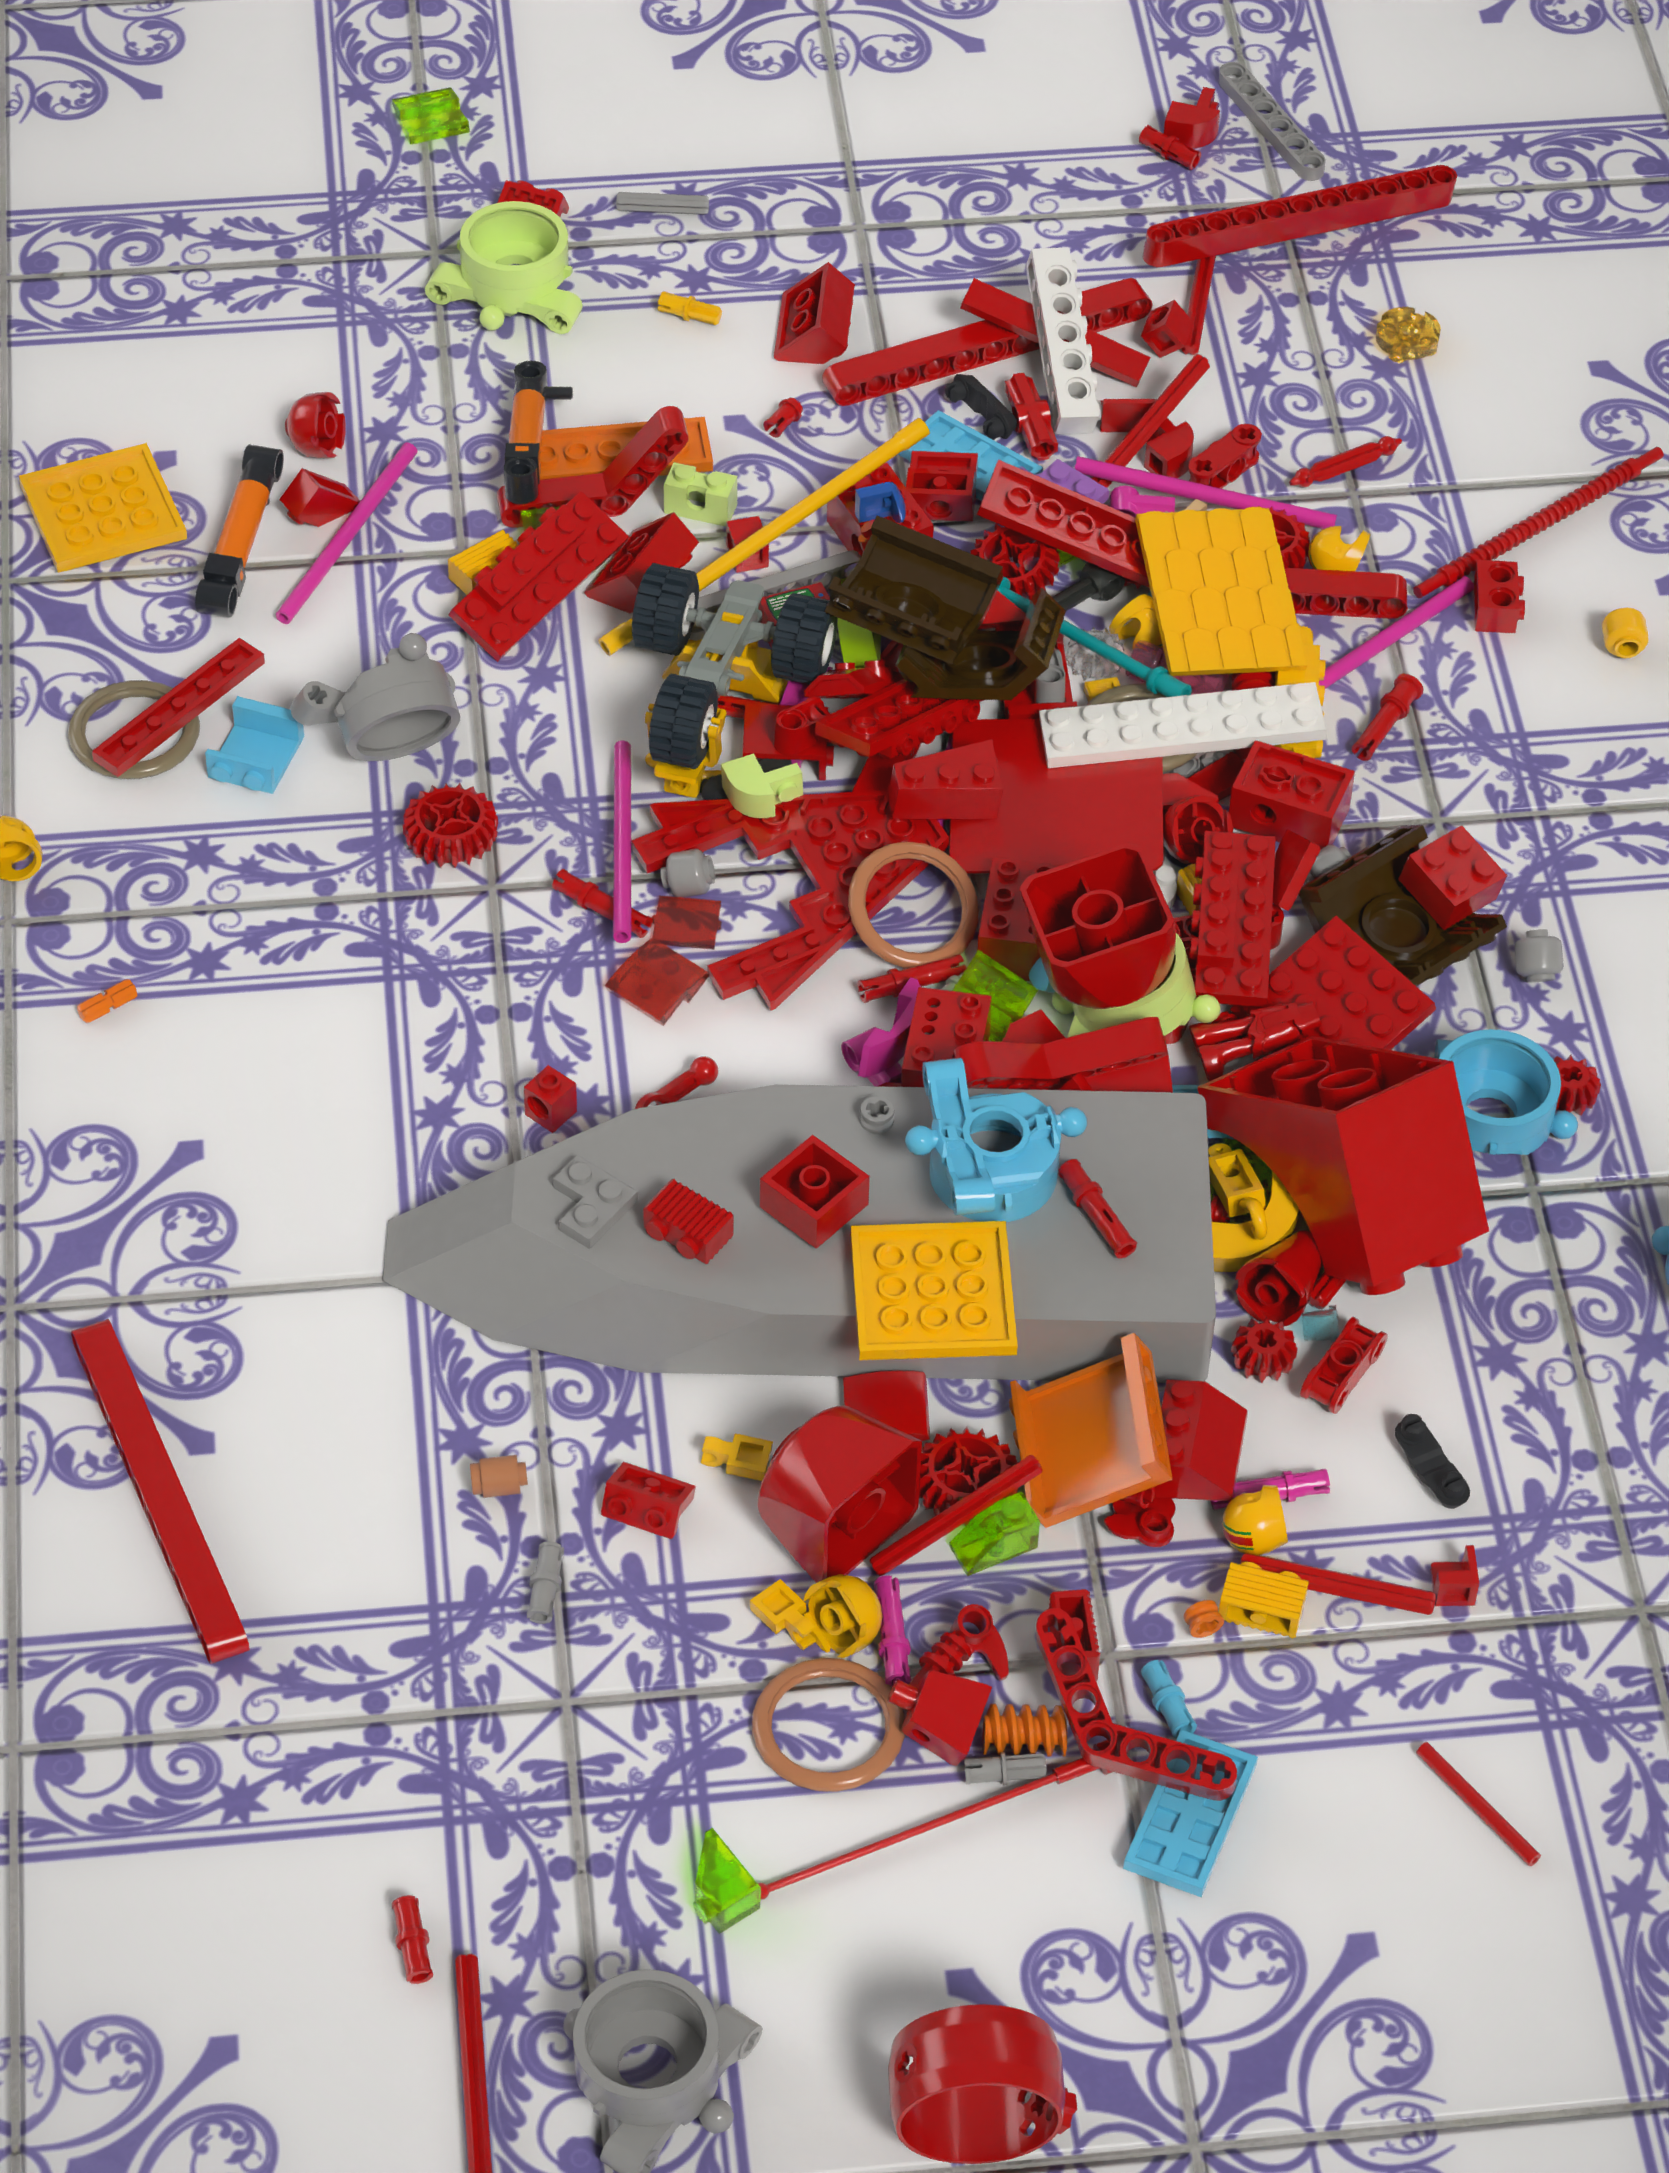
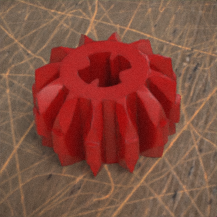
M1571 1054L1567 1060L1556 1056L1554 1062L1558 1067L1561 1077V1090L1556 1111H1574L1582 1116L1586 1108H1593L1597 1100V1094L1600 1092L1601 1083L1597 1077L1596 1067H1587L1586 1058L1578 1062L1573 1060Z
M1268 1317L1262 1323H1258L1251 1318L1247 1327L1239 1326L1236 1338L1232 1342L1231 1352L1233 1353L1232 1356L1235 1357L1236 1369H1245L1246 1379L1257 1375L1261 1383L1267 1376L1278 1381L1281 1373L1289 1374L1293 1367L1294 1359L1297 1357L1298 1349L1294 1342L1293 1331L1284 1330L1282 1321L1273 1325L1270 1324Z

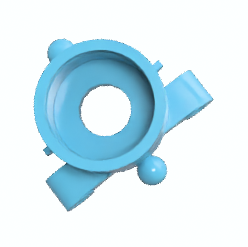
M1494 1029L1470 1032L1453 1041L1437 1039L1434 1058L1453 1061L1472 1150L1493 1155H1528L1538 1149L1545 1141L1547 1142L1550 1133L1559 1139H1569L1576 1133L1578 1122L1571 1112L1563 1110L1555 1113L1561 1090L1560 1073L1553 1058L1536 1042L1517 1033ZM1490 1097L1507 1104L1514 1112V1117H1490L1471 1110L1467 1106L1476 1099Z
M962 1058L923 1062L924 1088L929 1098L933 1115L932 1130L921 1125L912 1127L907 1132L905 1144L909 1152L915 1155L923 1156L930 1153V1180L935 1193L941 1201L954 1211L955 1216L962 1215L980 1222H1011L1027 1217L1039 1210L1050 1199L1057 1184L1061 1133L1067 1137L1081 1135L1087 1127V1117L1084 1112L1078 1108L1069 1107L1063 1109L1060 1114H1056L1051 1105L1046 1106L1040 1100L1025 1092L1009 1094L983 1093L969 1097ZM981 1131H1002L1017 1135L1022 1139L1011 1150L990 1152L976 1145L970 1134Z

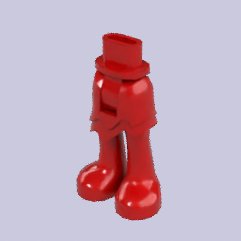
M1311 1001L1297 1006L1296 1002L1288 1003V1005L1277 1004L1251 1009L1250 1016L1212 1024L1196 1023L1190 1025L1189 1030L1209 1082L1224 1075V1066L1227 1063L1252 1054L1253 1059L1262 1055L1266 1056L1276 1049L1297 1041L1300 1038V1033L1303 1038L1307 1037L1308 1030L1322 1025L1315 1005ZM1248 1034V1037H1245V1038H1242V1039H1237V1040H1233V1041H1229V1042L1220 1043V1042L1225 1041V1040L1230 1039V1038H1234V1037H1237V1036H1240V1035Z

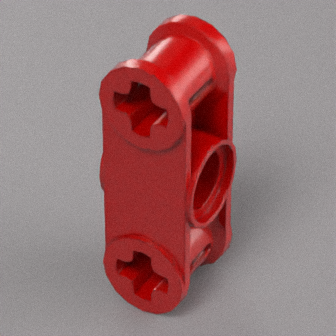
M1240 424L1224 437L1213 442L1206 450L1189 461L1188 470L1191 474L1189 481L1221 489L1235 481L1242 473L1258 463L1259 452L1257 445L1261 441V430L1252 424Z
M1351 1317L1327 1353L1307 1375L1302 1385L1300 1396L1304 1399L1311 1397L1328 1406L1331 1413H1338L1371 1364H1374L1381 1355L1387 1342L1388 1334L1383 1331L1376 1333L1359 1324V1319Z

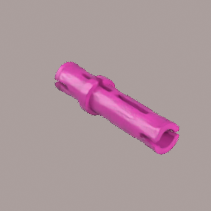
M1326 1468L1294 1474L1290 1470L1283 1471L1280 1476L1239 1481L1235 1484L1233 1498L1242 1493L1258 1492L1262 1490L1263 1485H1277L1280 1500L1286 1499V1502L1296 1501L1297 1497L1330 1493L1328 1472ZM1210 1500L1213 1510L1226 1508L1230 1502Z
M890 1575L881 1576L874 1581L875 1594L880 1602L882 1611L881 1642L878 1644V1651L884 1662L885 1684L893 1687L897 1679L907 1684L911 1681L908 1655L911 1648L904 1632L899 1580L896 1577L892 1579Z

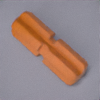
M125 979L104 990V995L98 993L78 1004V1014L85 1023H90L109 1013V1008L112 1007L115 1010L138 996L137 989L130 979Z

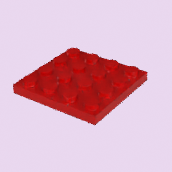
M1338 916L1333 917L1269 974L1267 1007L1277 1004L1288 1005V1003L1296 1002L1297 1006L1313 1001L1322 1025L1308 1030L1307 1037L1303 1038L1300 1033V1038L1297 1041L1276 1049L1272 1053L1311 1036L1391 1050L1436 1010L1435 1002ZM1234 1005L1230 1008V1012L1235 1014L1238 1019L1250 1016L1251 1009L1263 1007Z

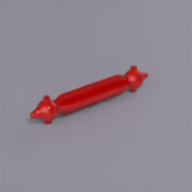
M1384 436L1378 443L1369 442L1315 463L1310 469H1299L1289 481V484L1306 488L1313 481L1322 482L1376 461L1381 455H1392L1402 443L1401 438Z

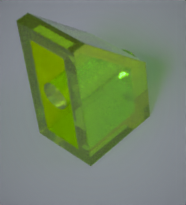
M1021 1491L999 1500L977 1514L949 1542V1547L966 1575L970 1576L1038 1548L1040 1520Z
M711 1828L705 1832L695 1881V1901L693 1906L702 1922L705 1924L710 1922L720 1934L760 1909L761 1887L716 1831Z

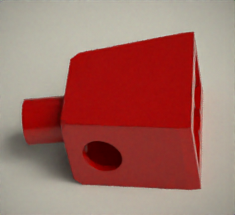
M929 1670L921 1678L917 1688L897 1679L890 1691L887 1702L908 1711L901 1728L905 1735L949 1764L957 1766L969 1752L992 1686Z

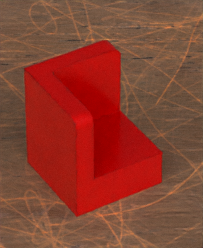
M1466 1545L1462 1562H1433L1431 1564L1433 1592L1436 1594L1435 1606H1475L1480 1584L1474 1545Z

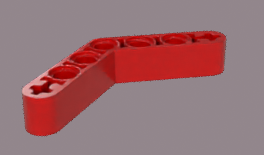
M674 406L660 408L602 473L542 479L540 484H538V497L527 504L510 502L505 496V485L500 487L496 496L502 523L510 528L541 525L538 520L548 508L553 506L557 510L563 504H567L580 491L589 497L608 517L622 515L686 446L688 432L682 411Z
M1147 1017L1044 1044L976 1041L961 1045L953 1050L955 1058L963 1059L967 1088L1024 1090L1043 1089L1066 1083L1079 1073L1086 1078L1153 1061L1168 1054L1158 1017Z
M1058 1608L1047 1609L1040 1614L1036 1623L1037 1643L1081 1756L1087 1763L1210 1800L1221 1801L1233 1794L1236 1788L1237 1768L1231 1758L1220 1753L1112 1723L1071 1617L1067 1612ZM1055 1626L1057 1631H1061L1062 1647L1058 1649L1054 1634L1048 1632V1627ZM1071 1661L1078 1664L1080 1670L1074 1675L1067 1676L1062 1674L1058 1668L1062 1663ZM1085 1698L1092 1701L1095 1707L1088 1713H1080L1073 1708V1704L1075 1701ZM1094 1736H1103L1110 1744L1106 1749L1096 1751L1091 1749L1087 1742ZM1142 1747L1147 1750L1149 1757L1143 1762H1134L1130 1760L1127 1753L1132 1748ZM1176 1758L1183 1759L1189 1764V1769L1184 1773L1176 1774L1168 1769L1167 1764ZM1197 1764L1202 1765L1200 1780L1195 1779ZM1217 1771L1224 1772V1778H1222L1220 1784L1212 1782V1777L1215 1776Z

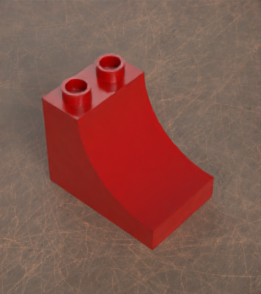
M1311 1036L1197 1087L1198 1093L1206 1101L1207 1129L1219 1131L1238 1140L1267 1164L1288 1190L1307 1222L1320 1253L1326 1275L1359 1283L1363 1294L1381 1295L1400 1289L1406 1283L1404 1272L1418 1265L1423 1267H1441L1452 1264L1463 1257L1462 1244L1489 1232L1453 1061Z

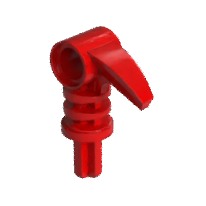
M970 1604L962 1608L952 1624L950 1632H944L940 1636V1642L934 1643L931 1647L932 1652H924L919 1658L922 1668L908 1684L917 1688L919 1681L929 1670L955 1676L954 1671H959L963 1667L962 1661H968L975 1652L984 1654L999 1681L1005 1680L1009 1674L1007 1652L999 1632L993 1625V1618L990 1612L978 1604ZM969 1622L974 1624L980 1633H969L964 1628L963 1623Z

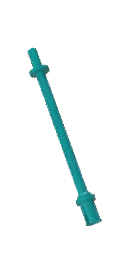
M1003 577L998 591L1026 614L1030 600L1010 590V580ZM1063 619L1059 633L1146 681L1147 690L1153 694L1160 693L1166 697L1191 695V685L1185 684L1169 675V671L1166 668L1159 666L1151 669Z

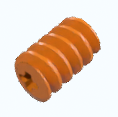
M990 1703L983 1718V1755L987 1754L990 1743L995 1745L998 1755L1004 1752L1007 1744H1011L1014 1755H1019L1023 1744H1027L1030 1754H1036L1039 1745H1043L1047 1757H1051L1055 1746L1059 1745L1063 1757H1066L1067 1719L1062 1706L1055 1705L1051 1717H1049L1045 1705H1039L1035 1716H1033L1030 1706L1023 1704L1017 1716L1013 1704H1006L1002 1715H1000L997 1705Z

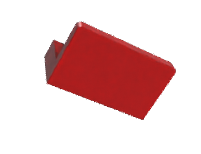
M1157 399L1100 400L1102 404L1100 431L1130 432Z

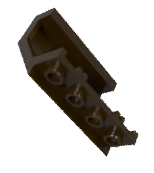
M877 515L871 526L872 535L856 567L842 584L840 578L833 577L828 588L830 601L824 612L952 664L983 623L1003 580V567Z
M1041 588L1031 598L1020 631H976L952 664L903 645L896 666L905 680L916 684L911 698L1012 700L1048 669L1066 610Z
M1402 825L1302 886L1299 896L1315 933L1333 917L1338 916L1417 987L1426 980L1441 975L1444 969L1453 963L1468 958L1470 953L1480 946L1493 942L1496 939L1495 935L1507 928L1502 914L1472 913L1443 930L1398 880L1409 855L1419 850L1418 844L1428 838L1423 825Z

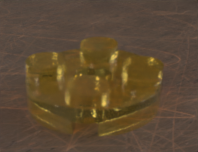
M1397 307L1386 311L1382 315L1381 321L1377 323L1375 338L1379 347L1389 354V358L1392 361L1402 363L1407 359L1413 360L1435 355L1437 353L1441 327L1437 319L1426 311L1423 316L1415 313V308Z

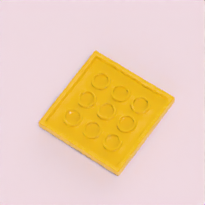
M147 443L19 475L20 487L58 573L187 539L186 527Z
M1006 1221L851 1226L850 1236L859 1360L1017 1355L1018 1344Z

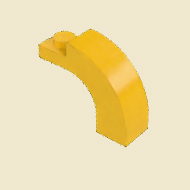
M1273 1171L1270 1201L1264 1210L1267 1222L1266 1237L1263 1240H1257L1251 1232L1252 1220L1239 1224L1212 1222L1214 1272H1237L1247 1261L1293 1234L1300 1209Z

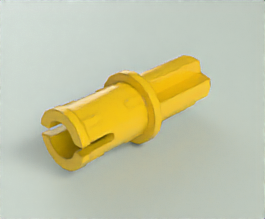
M663 291L658 300V311L681 316L685 321H689L691 318L717 325L722 317V310L719 306L696 301L694 296L687 298Z

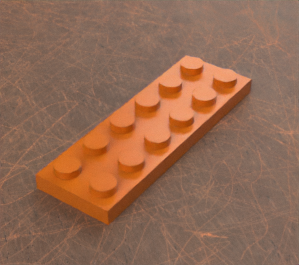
M705 417L684 418L688 432V442L659 476L668 475L674 462L696 467V472L713 471V458ZM647 422L543 430L540 453V480L602 473Z

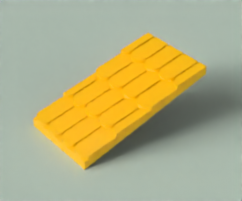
M1249 507L1238 510L1218 508L1211 511L1182 510L1169 513L1150 511L1144 514H1136V527L1169 675L1188 676L1306 670L1308 665L1300 627L1296 620L1280 545L1277 542L1272 514L1269 508Z

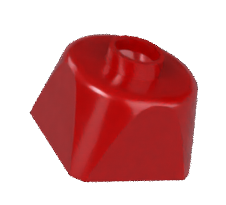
M1125 843L1031 875L1022 883L1020 892L1045 972L1054 991L1065 1000L1086 1008L1108 1009L1121 1007L1150 994L1168 975L1175 954V920L1142 846Z
M836 1406L823 1410L806 1421L801 1427L792 1431L776 1449L759 1489V1514L782 1545L816 1583L839 1574L848 1575L910 1522L919 1505L922 1441L848 1406Z

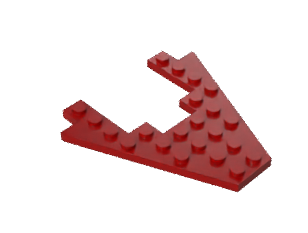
M888 790L805 794L791 801L775 804L776 816L770 818L746 816L737 811L729 799L664 802L650 805V814L659 830L631 840L633 852L647 874L666 867L667 858L671 853L691 849H699L704 852L741 836H744L758 860L788 848L792 849L817 889L789 901V910L800 928L707 965L708 976L723 1000L756 987L769 1009L774 1010L857 933L848 907V896L853 874L860 863L873 851L892 843H923L944 851L949 846V836L937 819H893L887 794ZM907 858L895 860L878 870L869 882L866 892V910L869 920L930 863Z

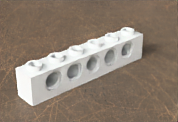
M1069 247L1031 249L1026 264V271L1054 434L1093 433L1097 421L1102 418V404L1100 400H1096L1097 376L1095 372H1091L1090 367L1092 347L1090 344H1086L1087 319L1086 316H1081L1082 291L1081 288H1076L1075 282L1077 278V263L1071 259Z

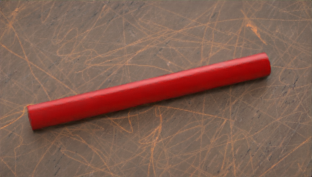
M1428 1742L1423 1743L1418 1748L1416 1754L1528 1866H1533L1540 1859L1541 1854Z

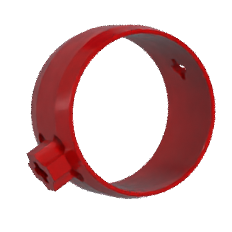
M988 2004L950 2007L926 2014L912 2021L901 2029L893 2040L888 2065L891 2115L900 2141L908 2149L921 2156L937 2161L958 2164H983L1005 2161L1041 2148L1051 2141L1057 2133L1061 2134L1071 2127L1072 2117L1077 2111L1076 2094L1068 2092V2089L1064 2087L1062 2056L1056 2036L1048 2023L1030 2012L1008 2006ZM910 2057H913V2062L909 2065L908 2070L906 2069V2067L910 2062ZM1027 2092H1032L1030 2099L1025 2103ZM1033 2122L1035 2123V2129L1032 2135L1029 2136L1027 2129Z

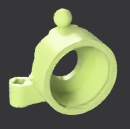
M520 201L492 204L473 213L464 222L460 231V239L457 241L461 265L449 262L440 263L425 286L427 297L432 302L440 305L460 299L478 302V305L483 308L479 316L480 323L487 330L499 329L504 323L505 316L511 317L517 314V312L533 315L555 333H568L581 313L583 304L574 293L557 289L563 280L573 272V267L569 266L568 231L562 219L543 206Z
M1177 933L1173 964L1168 975L1155 991L1138 1001L1116 1008L1094 1009L1073 1004L1062 998L1057 992H1054L1052 995V1004L1059 1013H1075L1067 1038L1147 1017L1159 1018L1163 1035L1165 1036L1179 1025L1185 1026L1191 1017H1195L1199 1022L1209 1023L1217 1019L1220 1014V1004L1214 996L1205 994L1196 998L1195 986L1185 947Z

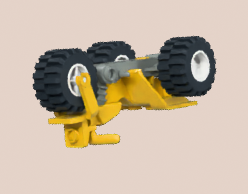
M657 563L651 564L640 582L632 616V636L634 644L638 648L675 655L668 668L663 672L662 679L666 680L658 692L655 704L649 703V712L645 714L650 753L645 757V762L654 768V776L664 778V790L666 792L696 798L700 792L701 782L704 779L721 774V770H705L706 766L714 767L717 765L722 752L721 733L727 712L724 709L718 708V698L720 696H727L729 689L753 694L754 699L779 704L789 680L810 685L819 675L826 673L833 653L838 617L824 612L830 600L792 593L782 606L776 626H774V622L770 621L767 624L760 623L762 611L758 609L764 595L763 586L745 581H733L717 613L707 612L705 607L697 609L699 583L694 571ZM694 623H696V627H701L705 631L703 639L697 641L689 639ZM763 639L766 642H770L773 639L772 650L758 647V641Z

